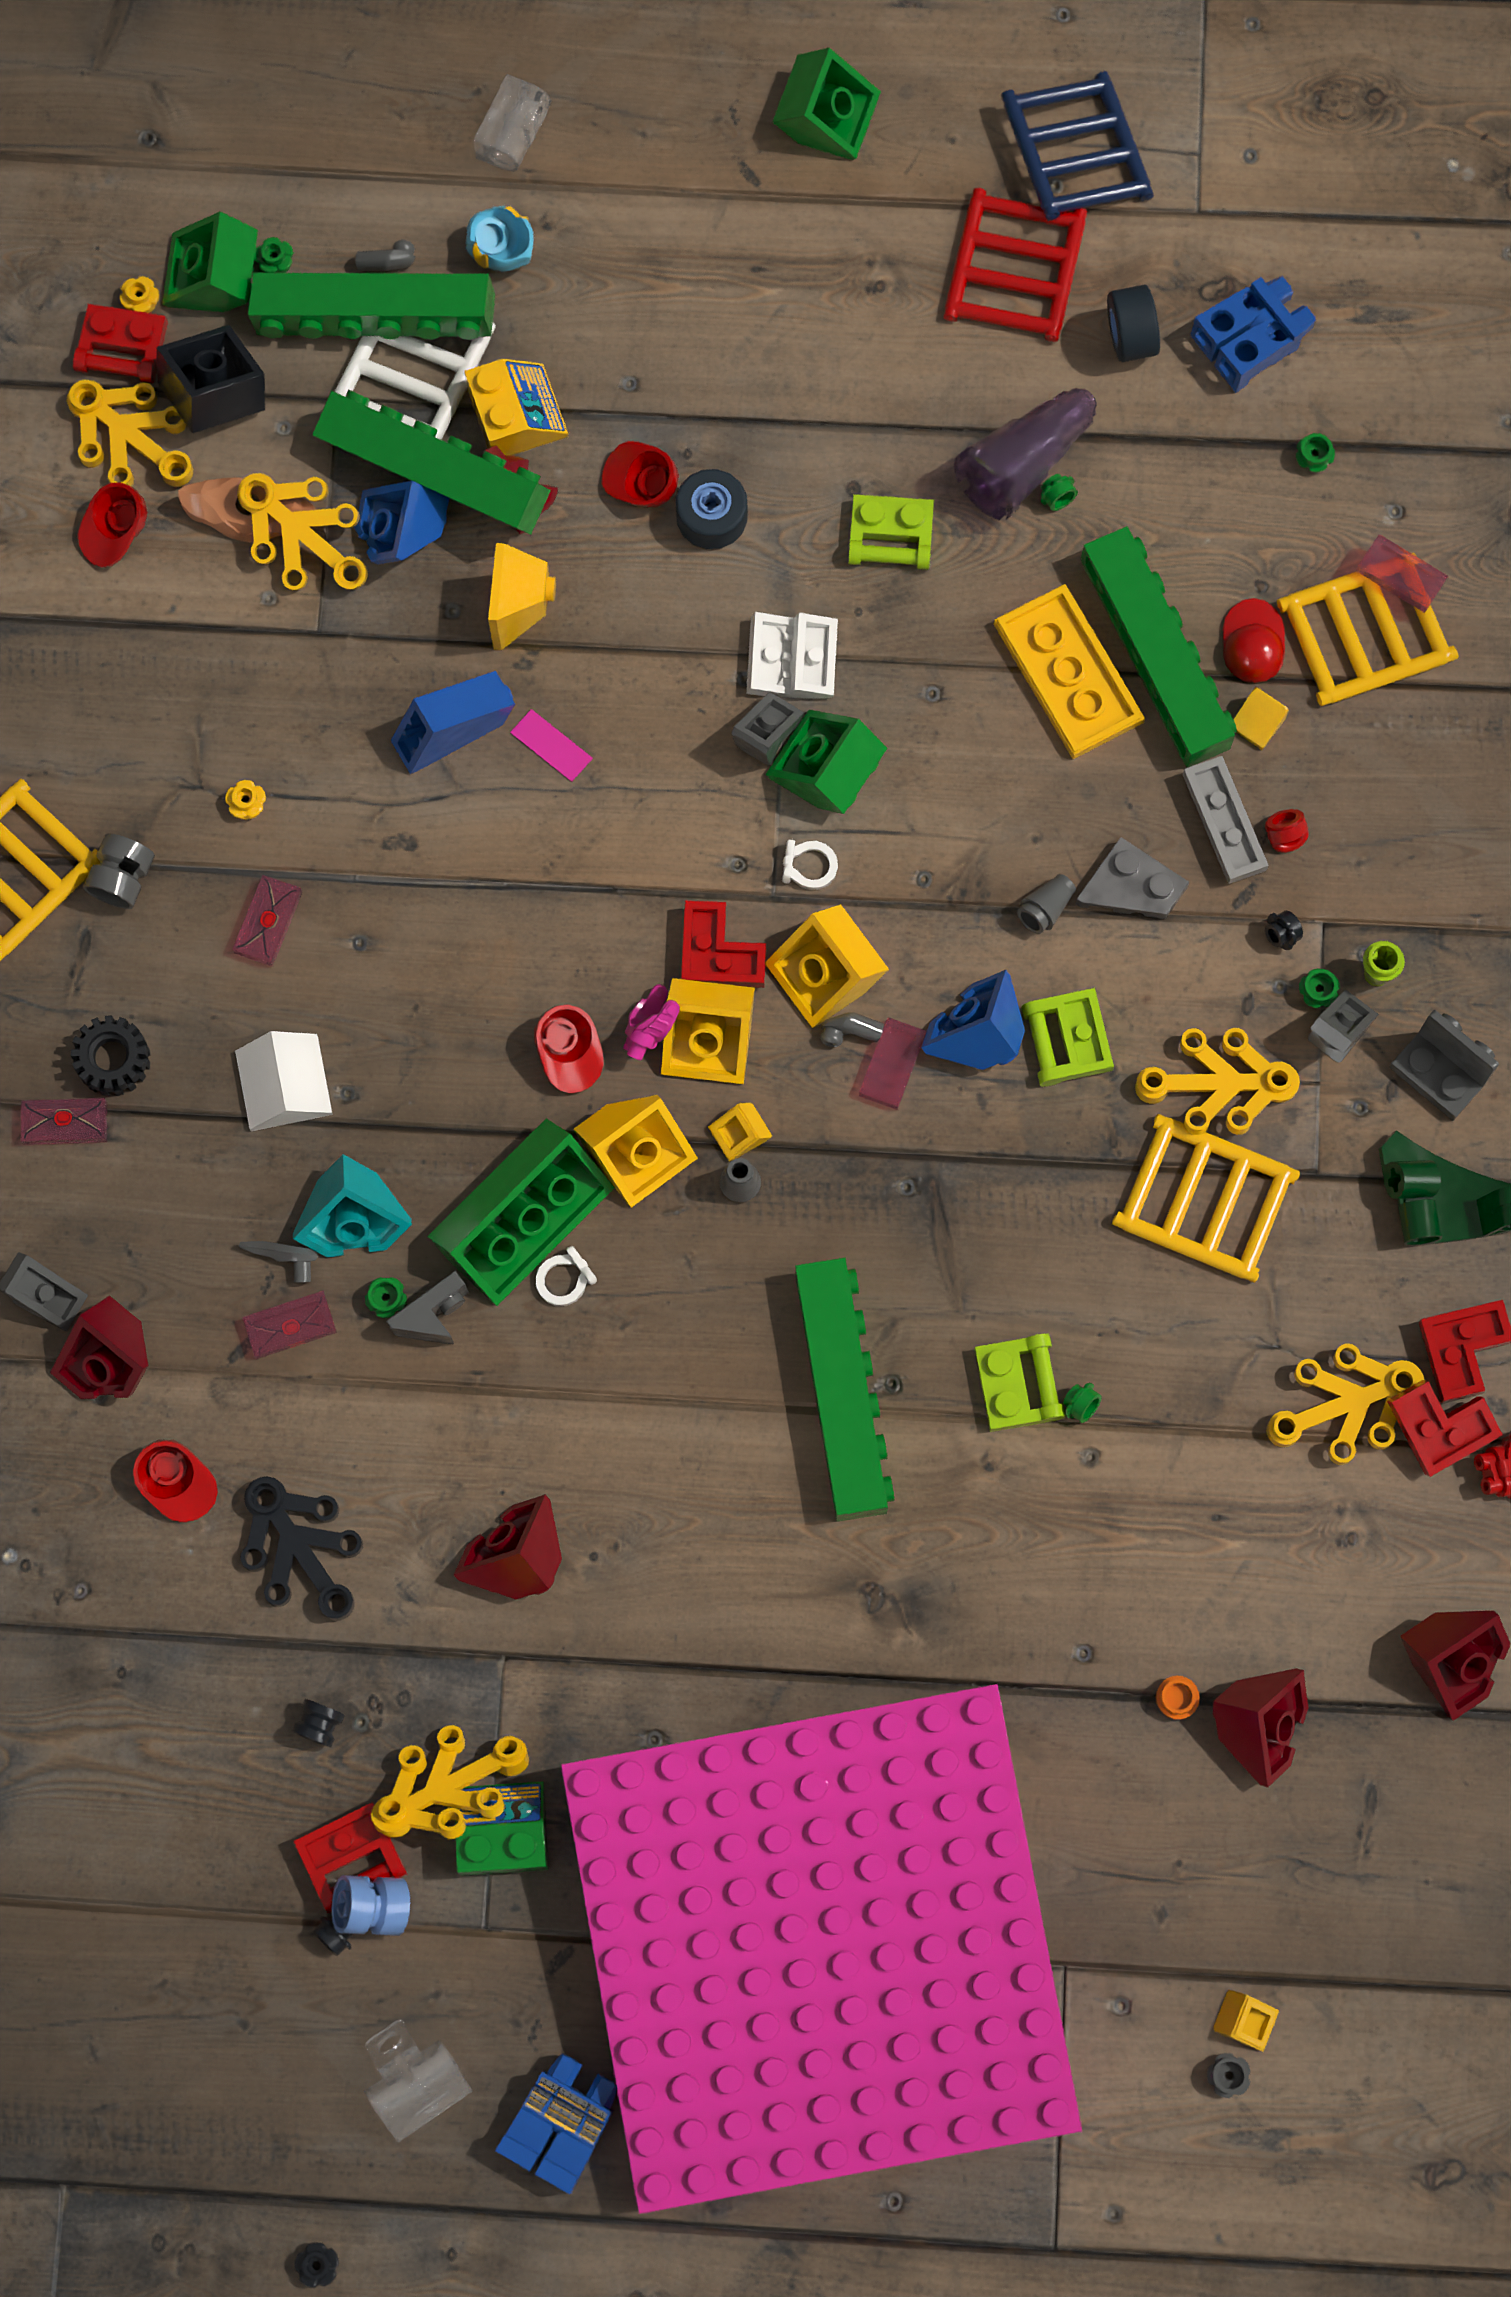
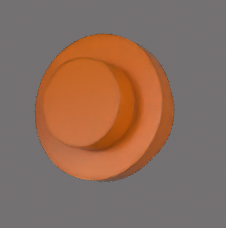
M1169 1677L1157 1689V1706L1170 1719L1182 1720L1188 1718L1198 1708L1200 1701L1198 1688L1186 1677Z

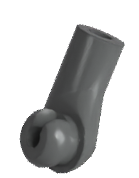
M399 240L394 243L392 250L358 251L355 260L357 269L360 272L407 269L415 260L413 255L415 247L410 241Z
M850 1012L826 1019L821 1026L823 1032L820 1040L824 1045L838 1047L843 1042V1036L854 1034L867 1040L878 1042L882 1035L884 1024Z

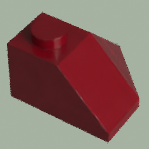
M109 1295L79 1315L50 1374L80 1399H95L100 1395H114V1398L130 1397L134 1394L149 1366L141 1321Z
M544 1494L512 1505L500 1516L504 1523L492 1530L486 1539L481 1534L474 1538L466 1546L454 1572L457 1580L515 1600L533 1594L540 1595L549 1590L555 1581L554 1577L562 1561L551 1500Z
M1494 1610L1435 1612L1400 1636L1412 1665L1452 1721L1489 1697L1495 1683L1490 1678L1497 1660L1505 1659L1511 1645L1501 1619Z
M1295 1668L1236 1680L1213 1701V1717L1216 1720L1218 1739L1260 1786L1269 1787L1292 1764L1296 1749L1290 1747L1289 1744L1294 1734L1295 1724H1304L1309 1708L1304 1670Z

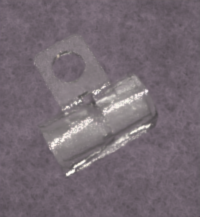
M506 74L482 125L473 139L476 159L507 171L518 170L552 101L548 94L531 83Z
M401 2019L396 2020L371 2037L365 2044L382 2079L364 2092L376 2113L397 2142H400L473 2092L461 2068L442 2041L439 2039L421 2052L407 2026ZM393 2036H400L399 2042L395 2047L385 2052L380 2051L381 2046L387 2039Z

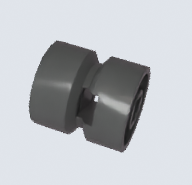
M106 834L96 855L100 864L91 867L83 889L91 896L119 908L132 909L142 888L138 879L147 876L155 855L149 848L132 839L116 834Z

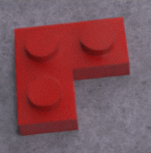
M685 900L681 979L764 988L766 943L725 942L726 902Z
M1494 1301L1421 1319L1418 1323L1441 1403L1483 1394L1485 1387L1475 1352L1511 1344V1325L1504 1301Z
M1421 1380L1387 1400L1424 1474L1429 1477L1503 1435L1485 1399L1480 1396L1445 1414L1429 1381Z

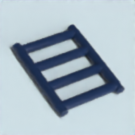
M1107 71L1099 72L1095 75V79L1017 95H1015L1014 90H1007L1001 94L1006 114L1047 221L1057 219L1060 213L1138 196L1141 201H1147L1154 197L1150 180L1113 82ZM1100 94L1107 113L1029 129L1022 110ZM1113 128L1120 147L1042 163L1035 144ZM1126 162L1132 181L1054 197L1047 178Z

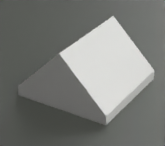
M270 1031L235 1050L250 1131L333 1115L317 1034Z

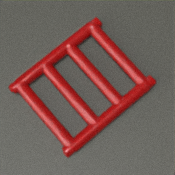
M974 188L969 201L946 299L944 320L956 322L958 317L1045 334L1044 338L1047 341L1057 342L1063 326L1085 229L1087 210L1080 208L1073 210V212H1061L1057 219L1047 221L1039 205L988 196L985 189ZM983 211L1066 227L1068 232L1064 247L979 231ZM975 246L1060 263L1056 283L973 267L971 262ZM971 282L1051 298L1048 318L962 302L966 283Z

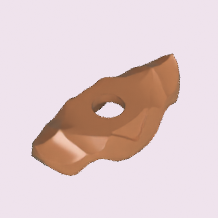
M231 477L205 480L185 485L178 490L181 507L192 520L207 524L234 540L254 543L252 515H244L237 510L238 487L244 478ZM259 486L253 489L252 495L256 496L259 501H262L266 496V492L263 487ZM303 497L279 500L291 512L317 510L312 503ZM268 514L270 540L274 537L282 536L281 524Z

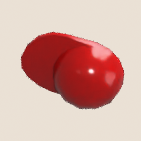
M626 441L619 444L608 457L602 472V486L606 493L615 499L643 508H657L669 501L677 490L679 480L676 464L666 452L638 441Z
M121 482L109 483L100 488L91 499L78 530V542L84 556L92 564L106 568L119 562L129 549L133 539L144 528L148 512L145 499L135 488Z
M1257 598L1242 600L1233 606L1225 617L1223 626V657L1226 667L1237 678L1252 683L1264 682L1276 676L1283 667L1285 657V629L1283 620L1278 611L1265 600Z
M568 1004L554 1006L543 1013L534 1028V1044L549 1082L559 1091L569 1094L582 1092L591 1087L601 1075L604 1060L596 1027L590 1016L581 1008Z
M158 1439L144 1446L136 1457L133 1467L135 1485L140 1493L170 1520L179 1522L197 1520L207 1514L215 1504L218 1494L216 1479L211 1471L187 1446L176 1440Z

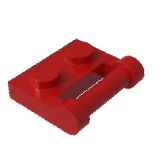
M88 303L79 345L74 353V371L88 373L89 370L133 376L139 377L141 382L153 384L157 374L156 347L164 343L168 326L166 316ZM94 348L144 356L142 361L93 354Z
M374 1802L294 1841L328 1914L332 1912V1897L335 1886L331 1888L326 1876L379 1849L386 1861L356 1876L369 1877L372 1883L377 1877L401 1878L407 1875L406 1868L391 1837L382 1834L373 1825L371 1813L375 1805Z

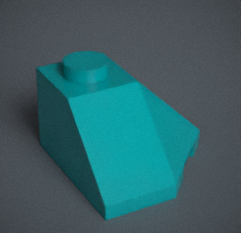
M342 1154L317 1180L293 1232V1239L325 1257L343 1256L346 1249L368 1247L369 1252L384 1251L412 1225V1219L376 1172Z

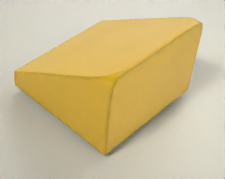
M1255 687L1234 718L1237 728L1236 733L1263 750L1285 721L1289 710L1264 691Z
M752 1103L737 1104L708 1126L729 1162L763 1144L772 1137L771 1132Z
M1228 1990L1213 2030L1264 2052L1279 2010L1249 1995Z

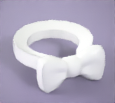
M787 840L786 853L783 859V883L788 884L793 880L801 888L820 890L834 880L838 869V862L834 851L829 846L818 841H806L795 846L794 840ZM815 850L821 852L829 861L828 873L818 880L807 879L793 868V859L807 851Z
M573 1246L566 1249V1255L549 1258L538 1269L536 1287L540 1296L549 1304L568 1306L576 1302L583 1295L587 1283L594 1285L597 1282V1278L589 1269L587 1262L581 1258ZM557 1265H576L581 1274L578 1277L575 1289L566 1296L552 1295L545 1286L547 1272Z

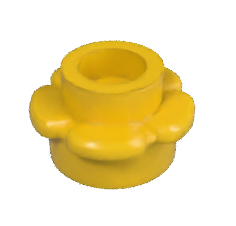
M148 277L130 278L121 287L120 302L124 308L150 313L155 308L159 299V291L157 288H154V282ZM137 292L143 293L140 297H136L135 294Z
M250 780L237 782L236 786L229 788L225 795V802L229 805V812L234 817L245 820L257 817L262 812L264 802L266 801L263 788L255 786L254 782ZM244 796L249 797V801L246 803L242 802Z

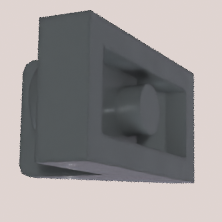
M769 692L734 726L731 733L735 745L757 760L770 766L781 742L799 725L804 712Z
M1345 990L1314 1022L1310 1028L1312 1032L1309 1034L1308 1040L1339 1063L1351 1051L1379 1014Z
M20 1252L17 1253L0 1282V1291L12 1298L14 1304L66 1332L88 1297L80 1289L28 1255Z
M454 1271L387 1321L390 1330L397 1337L454 1344L451 1335L436 1316L442 1312L445 1316L449 1315L463 1305L465 1302L463 1297L469 1293L466 1284L457 1272Z

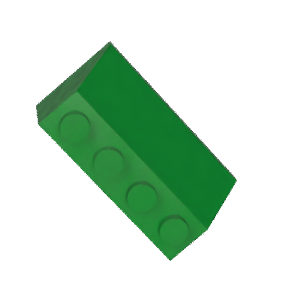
M546 1118L427 1237L454 1267L494 1305L498 1306L615 1187L572 1135Z

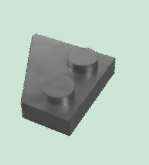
M1120 837L1078 896L1076 905L1082 908H1088L1089 905L1114 909L1113 912L1124 914L1139 912L1146 917L1166 919L1188 888L1189 881Z

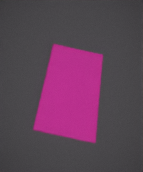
M532 709L510 732L571 782L593 759Z

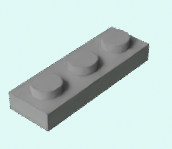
M1223 756L1184 769L1182 775L1228 884L1267 871L1269 865Z

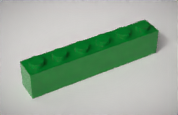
M253 273L248 316L257 335L273 339L282 336H303L309 339H316L321 336H341L347 339H356L360 336H380L385 339H396L400 336H419L430 340L438 337H460L466 340H473L478 337H491L496 294L489 274Z
M348 389L346 396H343L331 390L312 434L313 436L525 533L532 534L551 491L538 484L541 478L540 475L520 466L516 473L504 468L506 460L484 451L480 458L469 453L472 447L471 444L450 435L448 441L445 442L436 438L438 430L416 420L413 427L401 422L404 414L382 405L378 412L368 407L370 399Z
M1128 526L1084 544L1081 562L1185 767L1189 768L1230 750L1237 728L1230 712L1227 710L1223 712L1216 699L1219 697L1214 680L1210 675L1204 676L1199 666L1201 659L1196 645L1192 640L1186 641L1181 631L1183 623L1175 606H1168L1163 596L1165 588L1160 575L1156 571H1150L1145 561L1147 559V552L1142 540L1138 536L1134 538Z
M846 1257L795 1265V1277L836 1522L887 1514V1502L895 1501L891 1476L883 1477L880 1460L887 1459V1450L884 1434L876 1435L873 1418H880V1409L877 1393L868 1392L866 1377L873 1376L870 1352L861 1351L859 1336L866 1335L863 1311L854 1310L852 1295L859 1294L856 1270L847 1269Z

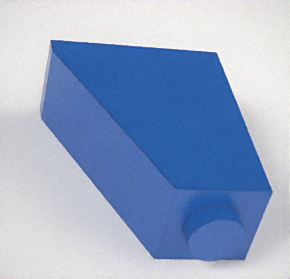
M493 671L414 698L394 733L391 742L409 773L417 772L502 726L515 706L509 687L503 684L497 672Z

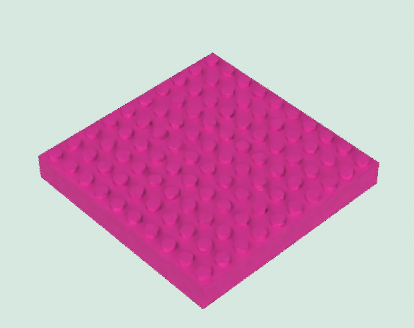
M998 1684L561 1765L639 2214L1082 2131Z

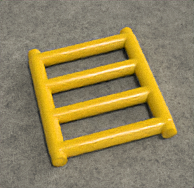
M1415 553L1399 556L1277 599L1276 603L1280 612H1287L1320 692L1316 693V697L1320 706L1356 696L1445 665L1459 658L1456 648L1453 645L1448 646L1415 570V567L1418 566ZM1400 574L1433 651L1410 659L1378 584L1379 580ZM1359 587L1363 588L1395 665L1375 672L1371 669L1340 596L1344 592ZM1321 600H1325L1357 676L1355 679L1338 685L1334 684L1302 608Z
M19 779L0 796V819L16 804L19 805L79 863L61 879L0 822V845L49 890L32 908L0 878V901L20 919L3 937L0 935V961L10 954L86 880L93 865L100 864L96 857L98 850L94 849L91 851L28 792L30 787L23 779Z
M1157 1114L1154 1118L1153 1126L1157 1130L1125 1208L1123 1212L1118 1211L1117 1215L1114 1216L1112 1225L1226 1273L1255 1283L1259 1278L1260 1270L1256 1265L1289 1184L1294 1185L1300 1176V1171L1207 1132L1201 1135H1192L1185 1129L1184 1123ZM1172 1137L1194 1145L1195 1148L1161 1228L1139 1219V1215ZM1212 1152L1234 1161V1164L1200 1244L1178 1235V1232ZM1251 1168L1273 1177V1180L1241 1260L1217 1251Z

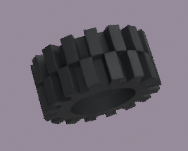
M112 1015L105 1016V1021L100 1022L98 1017L92 1019L93 1025L89 1028L84 1024L79 1029L82 1033L80 1038L75 1036L72 1043L75 1049H71V1058L74 1061L72 1063L83 1083L87 1084L90 1090L95 1093L98 1090L104 1096H110V1092H115L116 1096L124 1095L123 1090L129 1088L130 1091L136 1089L135 1082L138 1079L141 1082L144 1081L146 1078L144 1071L145 1069L149 1070L151 1064L148 1056H151L150 1049L139 1029L133 1023L130 1025L125 1018L119 1017L118 1020H115ZM107 1042H118L126 1048L125 1062L115 1070L101 1069L95 1061L97 1050Z

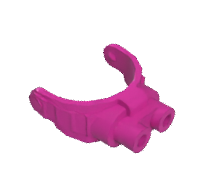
M662 984L653 986L648 997L641 999L629 1013L628 1025L625 1030L628 1037L623 1049L628 1051L627 1055L634 1059L642 1060L647 1048L654 1049L657 1043L662 1041L669 1033L678 1016L680 1007L674 1000L665 1002L668 991Z

